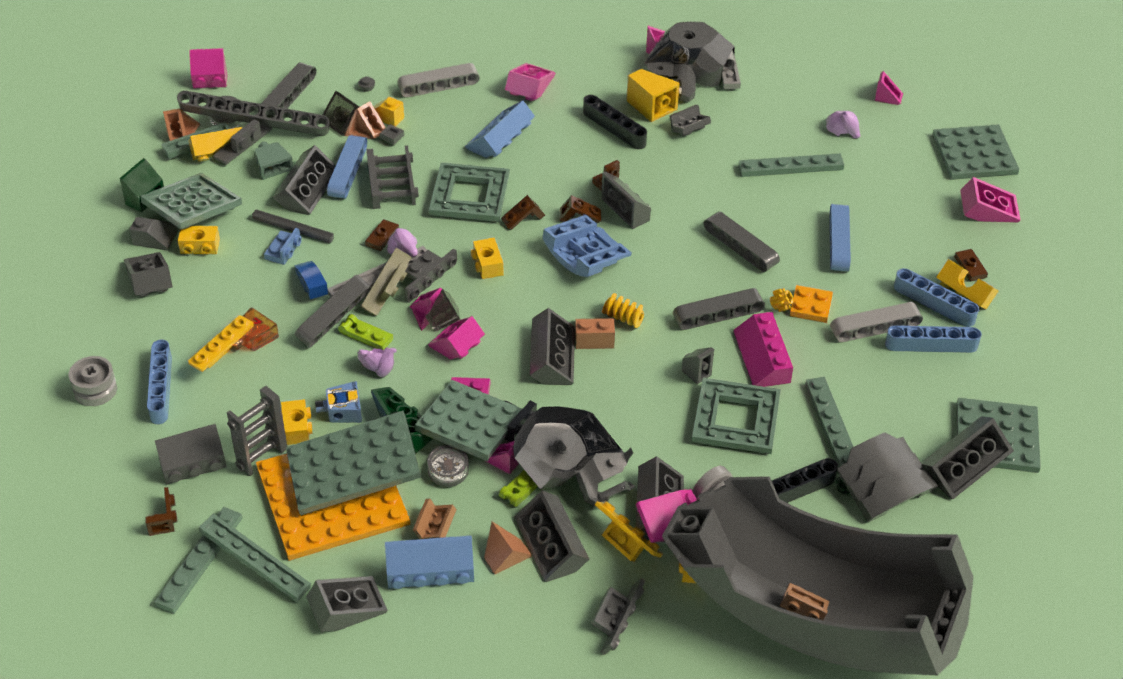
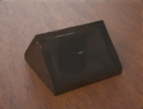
M335 90L322 115L329 119L330 128L344 136L355 110L360 106Z

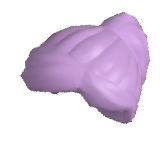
M835 111L827 117L826 128L829 132L834 133L836 136L849 133L852 138L861 137L859 121L853 112Z
M397 228L388 240L387 251L392 254L395 248H398L409 256L415 257L418 254L416 248L417 239L407 229Z
M387 347L384 350L373 349L372 351L360 349L357 352V357L365 368L375 371L379 377H385L393 369L394 353H396L397 349Z

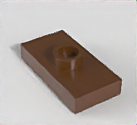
M383 219L365 240V246L382 251L388 244L390 236L399 228V224Z
M972 249L955 252L954 257L959 265L969 271L966 276L970 282L978 278H987L988 272Z

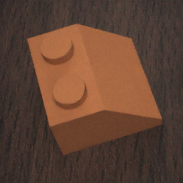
M575 319L576 349L614 348V319Z

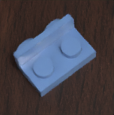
M295 228L292 233L280 231L264 253L265 259L285 265L288 259L293 256L294 250L301 244L302 237L300 236L299 229Z

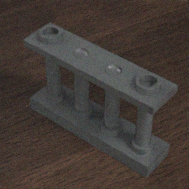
M408 145L405 146L404 155L378 157V155L374 156L373 149H366L373 209H380V201H383V199L410 196L412 205H416L415 198H418L419 194L418 187H414L411 169L413 153L409 152ZM406 161V166L380 169L376 167L379 164ZM408 173V178L377 179L381 175ZM400 185L410 186L409 190H398L388 192H382V190L379 191V189H382V187Z
M267 386L260 389V402L241 416H236L231 410L227 412V424L230 428L236 457L235 464L240 471L246 472L249 476L253 474L251 465L253 461L271 448H276L282 454L286 451L287 447L280 397ZM263 410L261 417L244 428L245 422ZM262 425H266L264 430L247 441L246 437ZM268 437L266 443L249 454V449Z

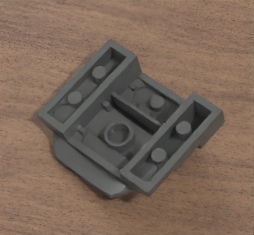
M885 432L851 448L847 463L836 469L868 523L885 515L890 509L914 497L919 498L938 487L929 470L924 469L903 437L895 438Z

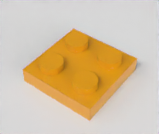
M796 285L790 316L827 323L833 292Z

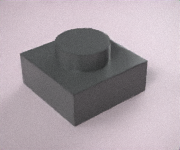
M391 124L380 133V139L393 145L404 136V130Z

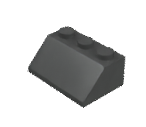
M606 171L603 172L601 199L632 229L649 222L651 215L649 204L645 203L620 178Z
M216 424L154 440L166 484L227 467Z

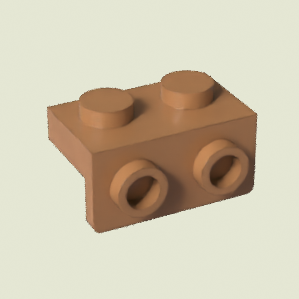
M430 498L425 499L413 528L414 533L419 539L445 538L456 508L453 504L435 506Z
M789 583L780 607L803 616L824 620L830 601Z

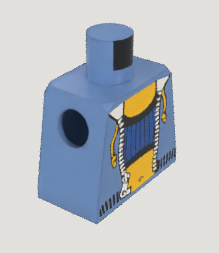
M357 381L327 388V400L315 401L316 413L328 412L329 421L332 423L362 422Z

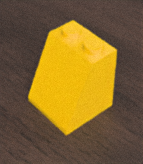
M640 69L628 75L627 102L650 122H653L678 110L680 83Z

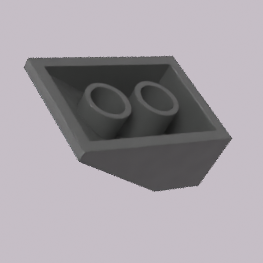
M161 252L124 259L135 295L146 296L150 292H165L168 288L173 287L169 266Z
M373 576L315 580L306 596L321 632L341 630L385 614L388 611Z

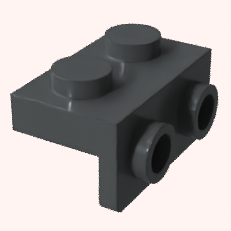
M693 105L669 116L672 131L683 136L691 134V131L703 129L711 123L709 116L700 114L699 105Z

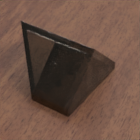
M442 289L431 311L425 317L433 331H438L460 320V313L451 294Z

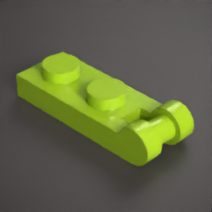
M349 314L345 319V323L342 322L338 326V330L342 334L376 349L384 350L393 341V334L363 322L353 314Z
M523 470L510 484L500 490L499 496L504 500L508 499L510 504L517 507L538 485Z

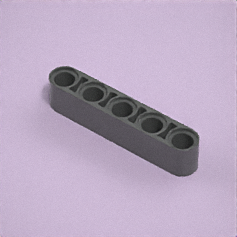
M299 62L261 104L288 109L314 80L316 67ZM268 115L267 117L273 118L274 115Z
M718 211L704 220V227L711 235L760 271L766 272L780 262V257L774 249L724 213Z
M354 275L297 329L295 336L307 347L311 348L369 293L371 286L359 275Z
M750 288L677 306L673 310V316L682 330H688L760 312L765 307V302L757 289Z

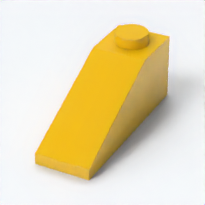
M242 127L190 136L188 141L193 160H198L199 162L208 160L209 157L230 143V137L241 130Z

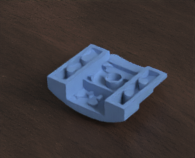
M587 215L545 228L542 238L552 255L566 269L579 276L588 277L600 273L604 267L615 264L618 260L629 257L632 254L621 243L613 240L603 228L597 227V223Z

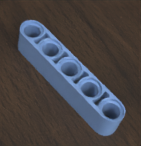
M348 136L328 183V196L347 198L367 149V137Z
M831 204L829 213L830 270L849 271L851 263L849 205Z
M902 268L897 271L894 282V289L897 292L963 326L971 327L975 325L979 312L977 304L909 269Z
M891 326L887 331L885 346L891 351L971 353L977 351L982 333L975 327Z
M163 339L155 341L151 346L147 408L150 420L154 424L166 422L169 414L172 355L168 341Z

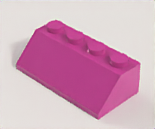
M773 312L753 314L734 329V335L752 385L767 387L791 383L793 365Z

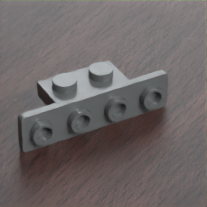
M252 120L230 137L231 142L214 154V159L227 165L270 132L272 127L262 126L259 121Z
M453 248L442 258L427 250L408 265L405 270L407 272L406 277L413 280V282L405 288V301L409 303L414 298H417L422 291L429 288L447 270L454 267L457 263V250Z
M641 578L631 587L627 597L612 587L607 589L591 621L592 625L608 635L601 650V653L604 655L610 650L614 651L619 645V635L627 628V619L636 609L634 604L644 592L642 588L645 583L644 579Z

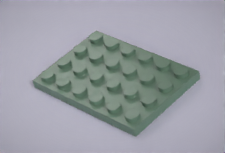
M404 411L286 447L300 515L421 478Z

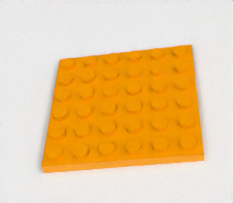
M287 453L256 462L257 470L289 561L411 525L397 486L300 515Z

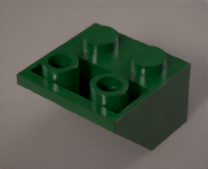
M144 158L119 178L125 205L141 213L148 207L141 203L140 196L164 187L163 179Z

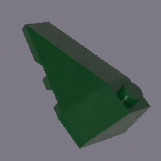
M391 387L371 389L380 418L404 411L415 454L433 439L414 431L415 424L422 417L416 407L407 405L405 399Z

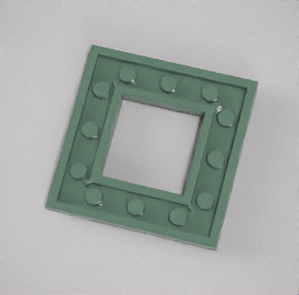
M440 163L429 206V215L500 222L510 169ZM455 181L489 184L485 202L451 200Z
M703 378L691 442L771 454L781 389ZM719 400L758 406L755 430L715 425Z

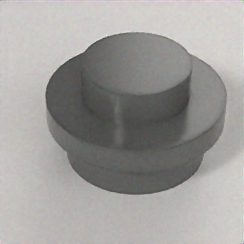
M363 77L359 80L358 84L362 91L369 92L373 90L375 80L371 77Z

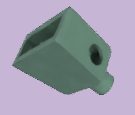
M261 142L258 148L255 149L256 161L262 180L289 172L293 168L292 156L278 142L269 145L267 142Z

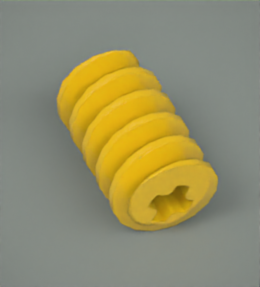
M613 293L604 303L602 313L638 328L644 319L643 305L640 304L636 308L637 303L633 302L630 306V299H626L623 303V296L616 300L617 294Z

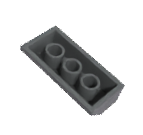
M316 145L312 146L302 153L273 198L286 210L310 215L326 191L336 165Z
M550 308L545 309L532 318L530 376L543 385L574 384L575 326Z
M981 416L921 464L924 469L929 470L938 487L950 499H954L1014 450L995 419Z
M656 456L638 466L637 502L684 490V475ZM637 509L636 527L645 533L643 537L649 541L648 534Z
M541 490L514 516L544 581L549 582L576 573L590 560L557 495Z

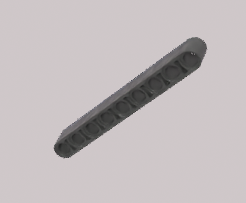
M181 91L177 95L178 106L184 112L250 123L255 119L262 126L318 136L327 135L329 132V119L320 114L192 91ZM185 99L189 100L187 103L182 102ZM206 103V105L200 106L199 104ZM223 106V108L217 109L216 107ZM240 109L239 112H234L233 110ZM257 112L256 115H251L250 113ZM274 115L273 118H268L267 116ZM291 118L290 121H285L284 119ZM308 121L307 124H302L301 122ZM319 124H325L326 126H324V127H319L318 125H319Z

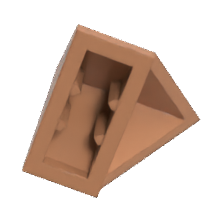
M370 101L355 110L345 136L353 135L375 139L386 128Z
M180 108L163 111L169 141L195 133L200 126L199 122Z
M493 521L491 522L484 560L494 574L532 557V554L521 539Z

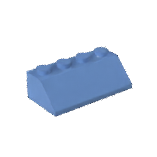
M524 100L504 109L467 143L465 148L485 158L492 155L496 157L502 152V147H507L512 143V138H516L522 133V128L525 129L531 124L530 121L535 116Z
M472 536L385 542L388 588L400 589L403 587L474 582Z

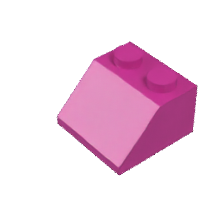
M190 49V71L193 88L227 87L228 74L224 49Z
M473 316L452 322L428 345L449 359H462L469 353L468 350L477 346L481 342L480 339L485 333Z

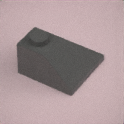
M136 217L129 230L133 245L168 251L179 228L168 221Z

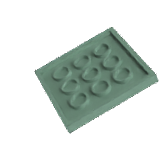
M1000 125L933 129L932 135L951 180L1018 175L1020 169Z
M203 173L193 175L140 196L141 203L180 229H186L195 223L203 222L205 219L218 216L222 212L242 205V199Z
M451 380L415 424L414 431L488 461L507 436V425L522 408Z
M967 398L957 399V435L981 416L994 418L1014 450L994 468L1039 473L1041 465L1038 407Z

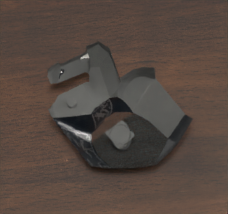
M679 22L671 26L660 36L646 59L643 70L648 69L653 73L667 76L677 75L679 78L674 81L680 83L679 99L680 101L690 102L695 98L696 84L710 87L719 86L724 64L732 51L733 54L735 53V47L705 22Z
M560 406L541 407L526 420L515 438L514 457L540 489L560 486L576 475L585 502L595 506L594 504L597 501L602 503L608 502L612 496L625 489L630 491L636 487L632 483L624 481L604 492L598 491V483L623 472L633 451L630 447L626 452H623L591 412Z

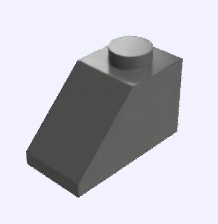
M712 347L702 348L686 354L682 360V372L696 384L701 383L703 378L712 376L714 349Z

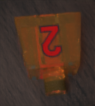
M251 307L243 317L252 321L254 326L232 347L235 350H239L243 346L251 351L260 349L279 337L277 324Z

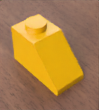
M388 97L374 106L381 121L385 124L397 126L404 119V105L399 100Z

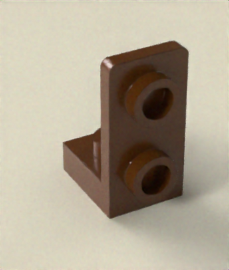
M615 160L605 165L603 172L606 171L619 178L620 162ZM602 173L592 177V183L601 191Z
M526 195L501 219L512 230L529 214L532 217L536 215L541 220L545 213Z
M571 195L560 207V221L562 222L573 218L575 213L582 216L587 215L597 223L601 221L600 208Z
M168 487L164 488L167 513L145 517L149 536L175 532L174 523H177L178 520L176 510H172V507L176 506L174 494H170Z

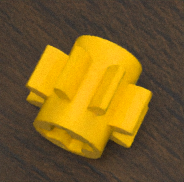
M785 288L772 291L774 296L770 297V303L775 310L778 309L781 312L791 309L789 304L793 303V296L790 291H785Z

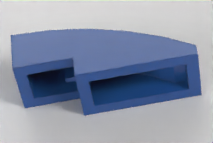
M313 261L294 265L304 291L307 292L310 300L328 295L327 283Z

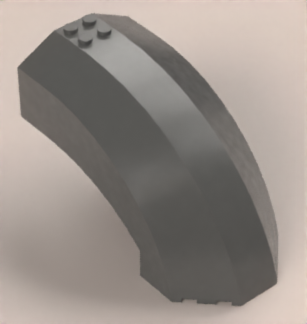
M770 476L731 477L725 480V485L716 490L711 488L697 496L698 500L689 505L684 503L678 506L662 535L668 547L691 578L729 613L770 639L800 653L826 662L872 672L938 676L956 659L968 627L973 574L958 534L887 533L833 522L800 510L780 500ZM789 583L830 601L824 620L803 616L780 607Z

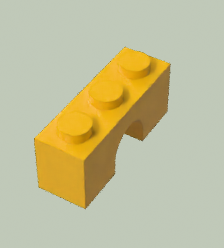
M948 259L936 277L941 281L940 285L948 290L953 288L956 290V294L968 298L977 304L979 308L987 309L998 293V290L979 278L973 286L966 287L964 279L969 271Z

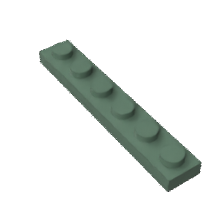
M841 153L739 160L738 164L741 177L844 170Z
M825 377L806 379L805 386L834 458L838 463V467L847 463L853 444Z
M223 507L217 515L235 529L243 519L241 513ZM203 535L157 597L155 606L175 614L221 550V547Z
M214 513L199 526L200 533L294 601L298 602L311 588L309 581Z

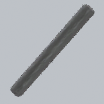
M257 209L252 213L254 220L292 232L295 228H298L301 235L327 243H332L334 240L333 233Z

